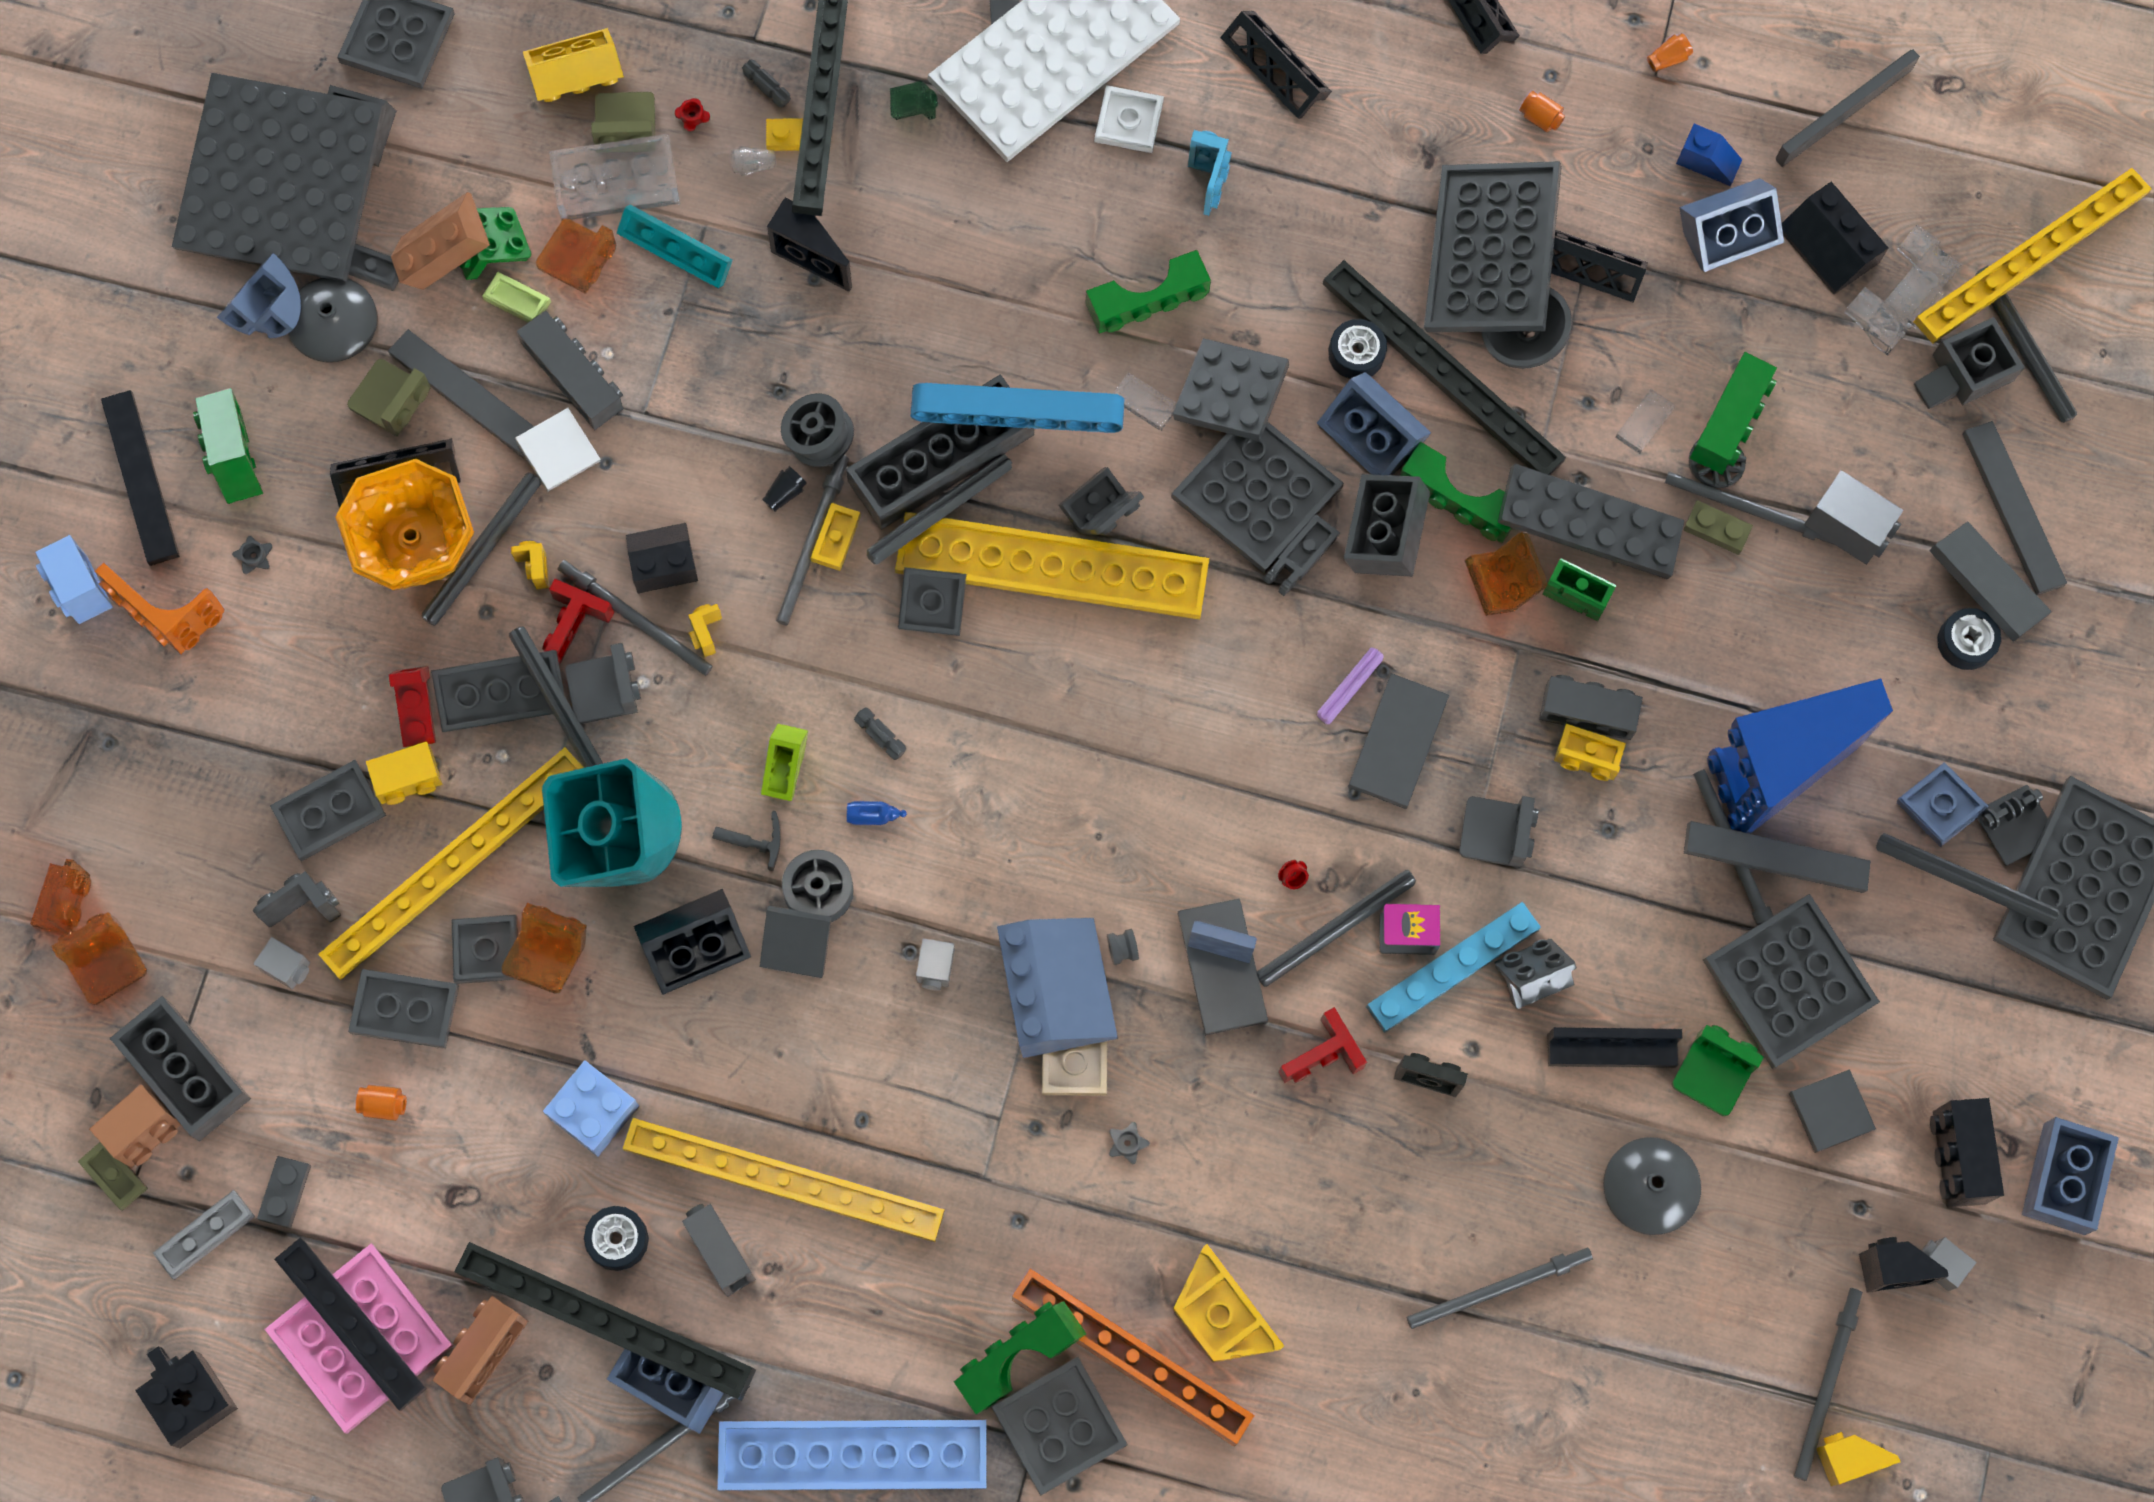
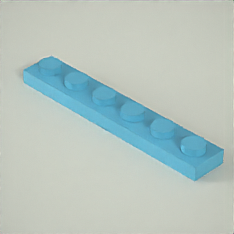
M1521 902L1367 1004L1366 1008L1385 1033L1539 931L1541 926L1525 904Z

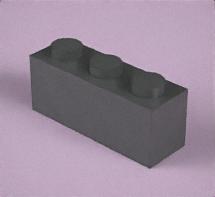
M1567 675L1551 676L1545 687L1539 720L1564 726L1569 724L1591 732L1631 740L1637 730L1643 697L1635 695L1633 691L1628 689H1617L1616 691L1606 689L1603 684L1597 682H1587L1586 684L1576 682Z

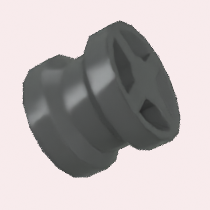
M1132 929L1125 930L1120 935L1114 933L1107 934L1113 965L1121 964L1122 960L1126 959L1132 961L1139 960L1137 943Z

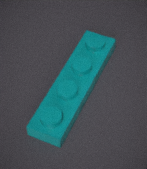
M628 205L624 209L616 234L718 289L724 286L733 259L632 205Z

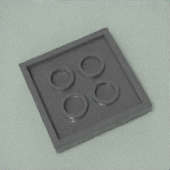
M362 0L338 54L339 63L423 89L455 15L454 10L451 7L429 0Z
M1203 338L1173 412L1174 420L1260 441L1289 368V359Z
M1079 1357L1074 1358L991 1406L1040 1496L1128 1445Z

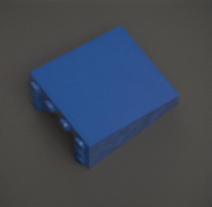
M1876 679L1735 718L1731 729L1728 730L1731 746L1722 749L1720 747L1713 748L1707 758L1708 767L1712 774H1716L1719 782V798L1722 803H1726L1730 813L1728 815V822L1731 829L1752 834L1857 750L1893 711L1882 679Z

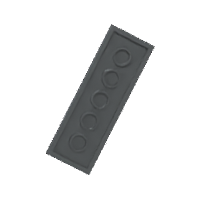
M1514 464L1510 468L1498 518L1499 524L1665 579H1669L1673 575L1685 521L1518 464Z

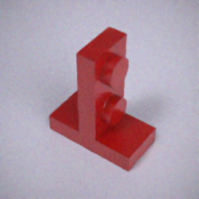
M554 579L549 588L553 599L568 606H564L560 610L556 621L558 625L554 633H549L546 637L542 650L544 652L556 650L560 666L586 614L609 623L614 611L610 602L558 579Z
M429 667L396 670L388 674L390 687H394L403 747H410L423 742L428 744L436 743L427 680L430 679Z
M1335 1007L1324 1012L1320 1019L1331 1039L1282 1065L1278 1073L1284 1083L1291 1079L1295 1083L1305 1079L1312 1074L1309 1069L1318 1064H1321L1324 1068L1338 1060V1053H1341L1352 1074L1364 1069L1367 1061Z

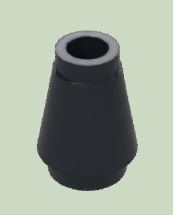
M789 466L785 471H780L762 500L776 512L804 491L802 488L807 482Z

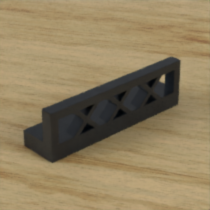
M1448 0L1480 54H1487L1500 41H1515L1520 36L1498 0Z
M1241 11L1220 37L1298 119L1302 118L1316 101L1325 100L1332 92L1255 11ZM1240 26L1246 31L1247 45L1239 46L1232 38ZM1254 48H1262L1266 52V65L1259 66L1254 61ZM1273 68H1281L1286 73V86H1278L1274 82ZM1294 88H1301L1308 96L1300 108L1293 102Z
M1555 230L1552 259L1555 266L1552 265L1551 274L1634 303L1647 270L1648 262ZM1554 250L1560 251V253L1555 255ZM1567 254L1574 256L1579 267L1571 271L1562 269L1558 258ZM1582 260L1588 261V263L1583 264ZM1597 264L1604 268L1608 277L1599 281L1590 279L1586 269ZM1610 269L1616 271L1617 273L1611 274ZM1582 271V273H1583L1584 276H1581V275L1576 274V273ZM1624 274L1636 278L1631 293L1619 289L1614 279ZM1610 281V283H1611L1612 286L1607 285V284H1604V283Z
M452 438L331 464L330 477L339 508L345 500L340 484L355 482L358 477L413 459H418L433 467L436 463L449 461L452 475L460 483L461 478L455 459V448Z
M1553 1027L1547 1034L1548 1066L1676 1068L1678 1066L1677 1043L1683 1038L1682 1029Z

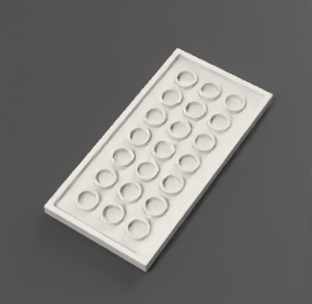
M1022 0L929 73L928 81L989 145L1008 162L1178 26L1180 18L1163 0Z

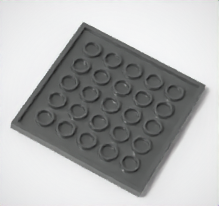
M211 73L171 247L176 250L260 266L274 253L291 272L347 282L386 107L380 103Z

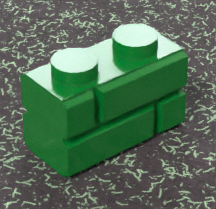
M1560 558L1542 595L1581 614L1586 613L1587 617L1598 622L1616 585Z

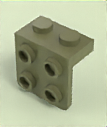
M652 92L597 94L595 96V122H591V133L596 150L655 148L654 94Z
M378 359L350 397L347 405L351 411L391 434L398 436L409 423L420 403L426 399L431 387L425 374L414 368L409 374L384 359Z

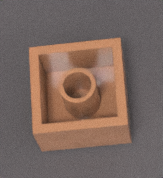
M140 1084L89 1130L115 1159L132 1168L134 1165L139 1166L146 1162L152 1155L151 1151L158 1144L170 1141L177 1134V1128L181 1124L155 1093Z

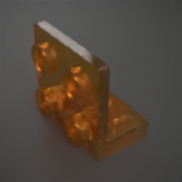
M66 859L64 866L50 863L30 924L33 927L71 935L73 927H77L81 919V909L79 908L82 899L88 895L91 888L90 874L71 859Z

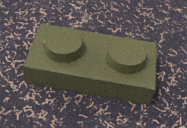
M1697 500L1683 530L1740 555L1753 525Z
M101 1142L78 1161L112 1202L122 1211L148 1189L133 1170L115 1159Z

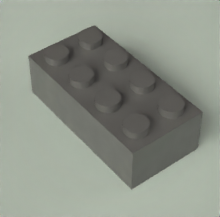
M163 996L110 1037V1040L188 1134L199 1142L251 1099L173 1004Z

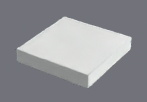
M1106 85L1094 142L1152 153L1164 96Z
M569 408L515 437L516 443L547 492L599 463L601 460Z

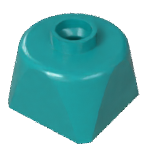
M620 759L551 775L542 786L551 879L558 886L615 887L646 883L658 877L672 862L678 850L682 834V821L678 802L664 782L629 759Z

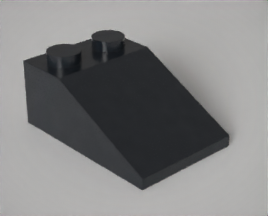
M785 197L767 225L771 253L850 292L852 280L849 260L815 215L792 213L793 201Z

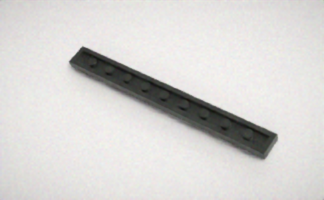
M818 0L792 213L822 216L848 0Z
M1345 260L1323 279V285L1361 319L1378 326L1382 330L1387 342L1528 468L1551 475L1565 461V455Z
M471 1242L468 1243L454 1271L465 1278L740 1401L743 1400L756 1372V1369Z

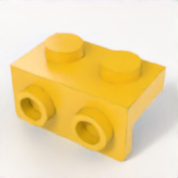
M1566 724L1554 761L1561 763L1560 765L1564 769L1570 771H1578L1580 769L1591 773L1590 775L1597 780L1608 781L1610 779L1614 781L1620 770L1619 765L1626 743Z

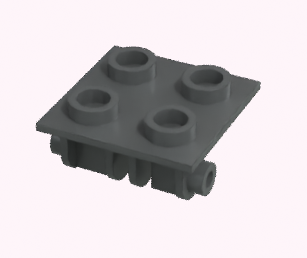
M2028 785L1987 804L1989 806L1987 811L1977 818L2005 866L2033 853L2048 820L2040 806V801L2043 800L2042 793L2038 789H2030Z

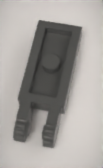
M1316 514L1280 554L1277 563L1263 580L1268 584L1274 582L1282 569L1286 568L1292 574L1282 583L1278 591L1281 595L1285 596L1299 579L1302 580L1336 541L1340 532Z

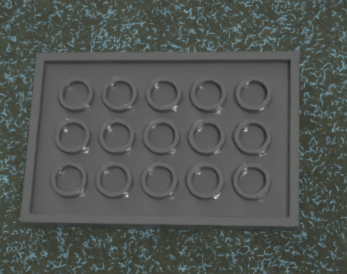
M1560 161L1442 165L1424 322L1426 332L1545 331L1562 170Z
M2072 776L2068 777L2016 888V891L2057 908L2059 916L2053 926H2048L2007 907L1993 941L2106 1000L2112 998L2154 903V819Z

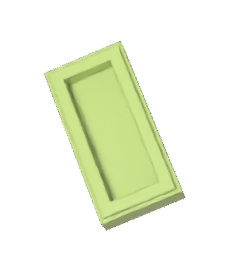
M500 272L496 273L482 295L484 301L528 323L547 310L551 303L549 297Z

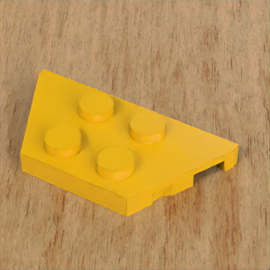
M1206 1244L1202 1248L1173 1308L1174 1312L1213 1363L1281 1350L1284 1344L1212 1249Z

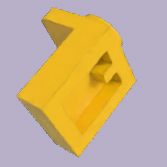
M523 541L519 543V546H512L511 554L515 562H525L527 579H532L536 589L549 588L547 556L542 543Z

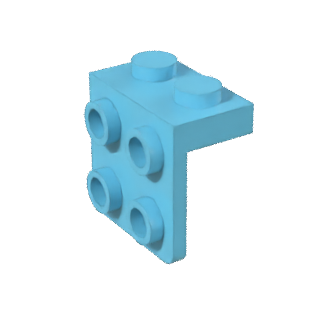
M1194 130L1190 143L1188 167L1212 173L1206 191L1203 213L1209 216L1212 208H1218L1222 194L1221 188L1223 182H1226L1229 173L1232 152L1227 151L1229 139L1218 137L1211 131L1200 132Z

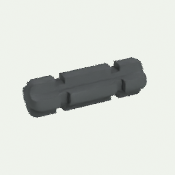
M751 59L742 67L743 74L748 79H753V83L769 98H773L772 101L778 107L782 108L791 100L790 93L784 87L780 88V84L768 72L760 69L761 66L755 60Z
M865 707L860 710L854 718L855 722L861 728L865 727V732L882 749L886 748V753L893 760L900 758L907 749L906 745L900 739L895 740L896 735L879 718L875 720V714L869 708Z

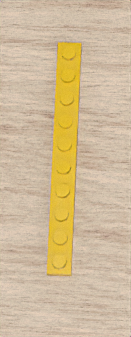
M2130 168L1925 310L1913 322L1930 342L1934 344L2145 197L2152 188L2133 168Z
M564 747L318 955L335 975L342 980L544 809L542 786L549 776L584 767Z
M632 1118L622 1148L626 1152L931 1242H936L945 1209L636 1118Z

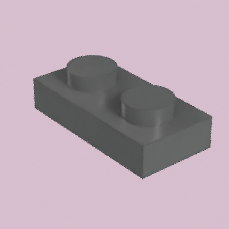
M277 1156L257 1217L259 1221L292 1228L311 1169L310 1164Z

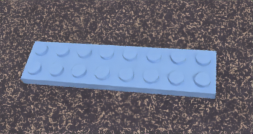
M986 1420L719 1421L718 1491L986 1489Z

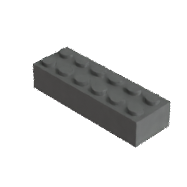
M1001 374L982 385L1010 388ZM922 422L846 469L848 483L882 530L905 516V512L910 513L981 469L999 455L1007 453L1034 436V428Z

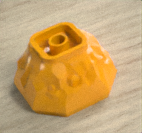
M418 459L356 478L335 516L353 572L394 591L412 586L426 585L431 581L443 579L454 572L474 535L456 477ZM416 537L414 540L408 541L410 538Z

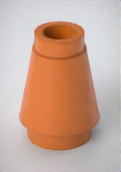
M1681 33L1678 36L1674 34L1649 55L1647 61L1652 70L1657 72L1658 70L1687 61L1688 56L1693 54V49L1684 34Z

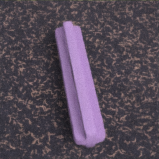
M1373 647L1367 651L1318 710L1317 717L1322 722L1330 724L1383 661V654Z

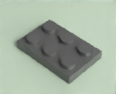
M356 760L270 805L301 862L387 816Z
M362 969L348 1032L354 1035L446 1049L459 985Z

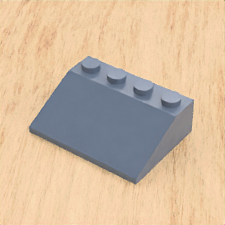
M1094 918L1035 919L997 926L1018 1042L1023 1058L1118 1039Z

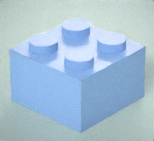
M70 535L35 552L40 563L36 564V568L43 580L47 581L50 585V596L66 617L72 616L78 624H81L113 608L106 592L98 585L100 580L88 556Z
M584 1060L543 1112L551 1121L598 1157L637 1110L639 1105L633 1097Z

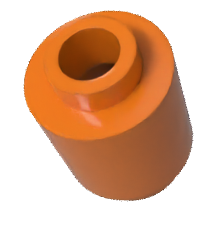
M1531 91L1519 109L1524 114V118L1547 133L1551 129L1556 131L1565 118V115L1562 114L1564 107L1541 92L1537 94Z
M368 1085L367 1088L360 1087L358 1090L356 1112L363 1114L364 1117L396 1121L399 1115H404L406 1110L407 1097L402 1095L401 1088Z

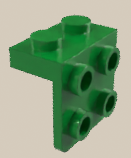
M512 207L477 208L490 246L459 266L462 268L466 280L477 279L488 263L527 261L531 257L527 240L517 214Z
M1706 1025L1698 1032L1672 1081V1087L1717 1114L1728 1116L1751 1073L1759 1068L1764 1056L1757 1053L1758 1049L1752 1044L1745 1041L1739 1043L1728 1037L1729 1033L1725 1029L1716 1025L1711 1027Z

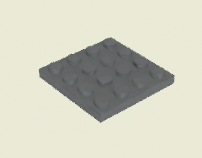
M1267 422L1260 441L1227 433L1172 492L1171 498L1265 574L1316 514L1318 515L1342 489L1344 483Z
M1810 894L1703 959V962L1772 1069L1880 1003Z

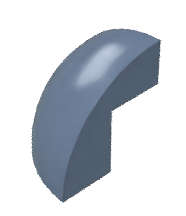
M273 253L242 286L217 318L231 328L247 335L257 331L267 333L268 338H277L290 333L297 325L301 312L300 295L293 276L285 264Z

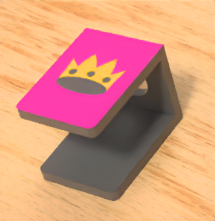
M1384 905L1383 912L1379 915V948L1381 954H1436L1440 947V905Z

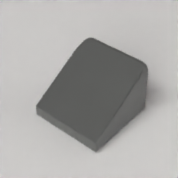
M1947 365L1937 368L1914 383L1928 409L1954 398L1960 391V387Z

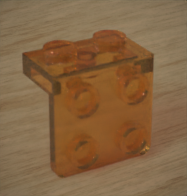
M563 219L537 258L536 266L544 273L586 294L591 285L597 281L607 260L613 256L617 245L613 230L602 225L598 232L595 233L570 219Z
M1527 532L1518 533L1495 552L1470 555L1464 560L1485 616L1514 612L1547 586L1545 574Z
M527 903L522 911L521 931L502 964V973L551 993H560L585 947L587 925L573 917H564L551 912L544 906H535Z
M109 912L91 917L86 922L87 925L77 931L72 930L64 933L58 938V942L51 946L55 955L66 963L87 1001L92 1005H98L147 974L146 966L119 920Z

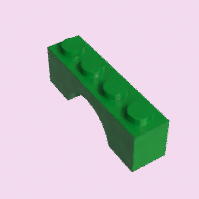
M1194 250L1170 259L1166 279L1160 286L1151 291L1141 293L1128 291L1113 280L1086 290L1085 304L1098 333L1100 334L1105 331L1111 333L1118 331L1124 324L1132 321H1145L1156 312L1162 310L1164 312L1172 311L1183 302L1189 300L1195 302L1203 299L1210 292L1211 279L1198 250Z
M1420 441L1401 470L1400 476L1420 477L1430 491L1428 502L1432 506L1440 510L1445 509L1454 514L1455 519L1460 523L1472 525L1479 529L1485 538L1503 543L1512 529L1498 523L1505 492L1498 489L1489 495L1480 497L1461 493L1450 483L1447 477L1445 467L1447 457Z
M1064 1301L1054 1306L1051 1302L1046 1303L1034 1312L1035 1320L1029 1324L1026 1321L1021 1322L1009 1331L1012 1337L1005 1343L1001 1339L984 1350L987 1354L984 1359L979 1362L975 1358L960 1369L963 1375L953 1382L976 1415L989 1409L1013 1390L1010 1370L1014 1358L1021 1350H1035L1051 1359L1063 1353L1086 1335V1332Z

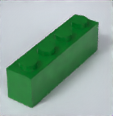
M1747 352L1743 353L1689 459L1713 471H1717L1721 475L1728 465L1734 467L1742 450L1737 448L1740 441L1746 443L1754 428L1749 425L1751 419L1758 420L1765 406L1764 403L1760 402L1763 395L1769 397L1777 383L1776 380L1772 379L1777 367Z

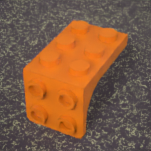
M104 562L95 570V573L102 580L98 585L107 593V596L119 607H123L141 627L144 626L151 636L163 647L170 644L179 654H182L185 650L192 649L198 643L200 636L208 628H212L220 622L225 610L208 588L201 591L190 603L181 608L173 610L159 609L149 604Z

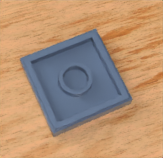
M1945 762L1897 800V804L1940 847L1986 812L1989 807Z
M1194 921L1188 946L1250 963L1257 939L1254 936Z

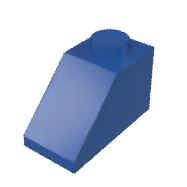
M1693 124L1676 164L1731 186L1742 158L1721 134Z

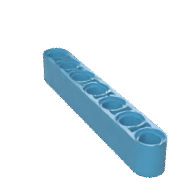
M918 383L912 387L910 416L916 421L931 423L1115 433L1123 429L1125 399L1120 395L1110 393Z

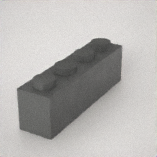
M545 310L517 331L520 343L590 426L596 430L624 409L621 402L623 394L613 381L608 384L602 377L604 371L594 359L589 361L584 356L586 351L582 344L576 338L571 340L565 333L567 328L557 316L552 318Z

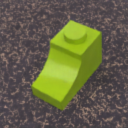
M777 724L769 740L761 795L792 801L798 774L804 759L808 730Z

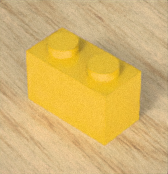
M427 742L366 761L376 797L381 804H398L403 802L406 796L415 793L425 795L435 791L437 786L443 785L433 751Z

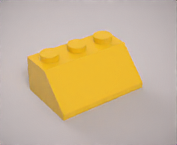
M608 28L523 51L538 101H555L561 98V94L568 92L573 94L584 93L590 89V86L597 84L602 86L612 85L618 82V78L624 77Z

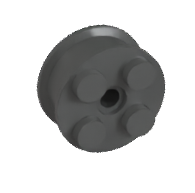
M815 393L801 397L787 409L781 422V436L786 446L792 450L800 462L812 467H822L838 462L845 455L854 438V425L849 415L843 410L836 399L826 394Z
M810 850L796 856L786 867L782 878V891L786 905L790 910L832 917L831 922H834L843 916L851 905L854 887L850 870L839 856L829 851ZM816 884L823 885L821 889H813Z

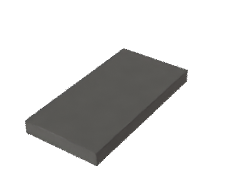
M1968 521L1929 550L2013 642L2052 612Z
M557 651L539 652L564 694ZM520 656L431 670L442 732L553 714Z
M1391 673L1348 787L1407 809L1449 695Z
M1240 898L1178 911L1177 914L1205 1036L1268 1023L1253 954L1250 963L1188 946L1194 921L1204 922L1248 935Z

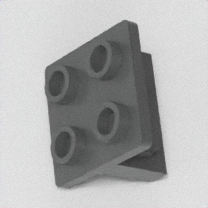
M1552 939L1536 941L1532 946L1518 952H1510L1502 959L1494 962L1496 969L1505 977L1511 1002L1516 1009L1574 986L1571 971L1577 968L1576 963Z

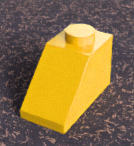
M1842 1432L1823 1438L1825 1445L1816 1448L1831 1486L1840 1485L1900 1463L1898 1455L1856 1435L1844 1438Z

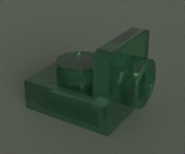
M923 81L890 88L891 116L895 120L923 114L929 120L936 118L937 95Z

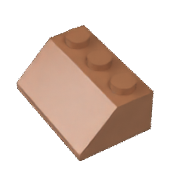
M466 192L400 238L391 255L400 283L424 290L490 246L472 194Z
M493 1296L488 1301L484 1299L478 1305L473 1314L476 1318L469 1329L463 1328L459 1332L453 1343L456 1346L449 1357H442L434 1369L436 1376L432 1381L468 1405L472 1404L529 1322Z

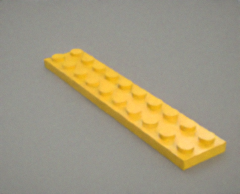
M905 512L903 523L915 516L916 513ZM942 518L898 550L895 573L904 575V567L967 574L966 584L1200 620L1209 558Z

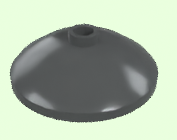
M319 278L298 290L301 300L300 317L297 325L288 333V336L302 354L321 362H339L357 355L372 340L377 328L378 315L371 295L363 286L348 278L347 282ZM325 308H332L331 312L327 314L322 313Z
M1550 288L1545 331L1482 332L1484 344L1492 357L1506 366L1520 369L1540 366L1556 357L1567 344L1572 331L1571 311L1562 295ZM1535 332L1533 337H1526L1528 333Z
M1654 1137L1633 1140L1621 1147L1612 1156L1605 1170L1603 1187L1607 1204L1614 1216L1633 1231L1646 1235L1670 1233L1688 1222L1699 1205L1701 1180L1698 1169L1691 1157L1682 1148L1668 1140ZM1653 1177L1661 1180V1188H1655L1652 1185Z

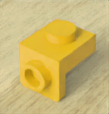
M705 604L697 607L692 614L688 615L694 630L688 633L695 650L701 648L704 657L715 654L716 650L706 625L721 620L722 616L718 604L712 606Z

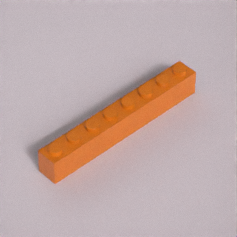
M1031 1268L1012 1295L1013 1302L1033 1315L1036 1310L1048 1302H1051L1054 1306L1064 1301L1086 1332V1335L1076 1342L1078 1345L1235 1447L1254 1418V1414Z

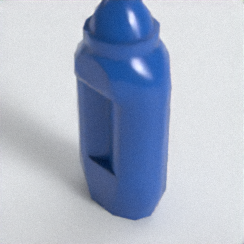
M853 801L847 804V822L853 825H883L900 816L906 817L907 815L905 810L900 811L894 806L881 801Z

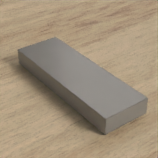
M233 1190L159 1247L153 1254L170 1277L175 1280L251 1221L255 1215L238 1193Z

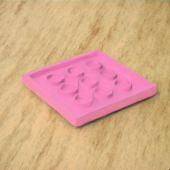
M372 1243L333 1274L416 1376L454 1347ZM306 1297L264 1329L344 1433H349L389 1400Z

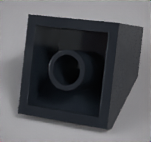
M686 523L626 535L633 581L638 594L698 581Z
M1897 1237L1879 1239L1876 1243L1868 1244L1869 1249L1859 1254L1867 1293L1929 1285L1949 1277L1946 1268L1909 1241L1897 1242Z

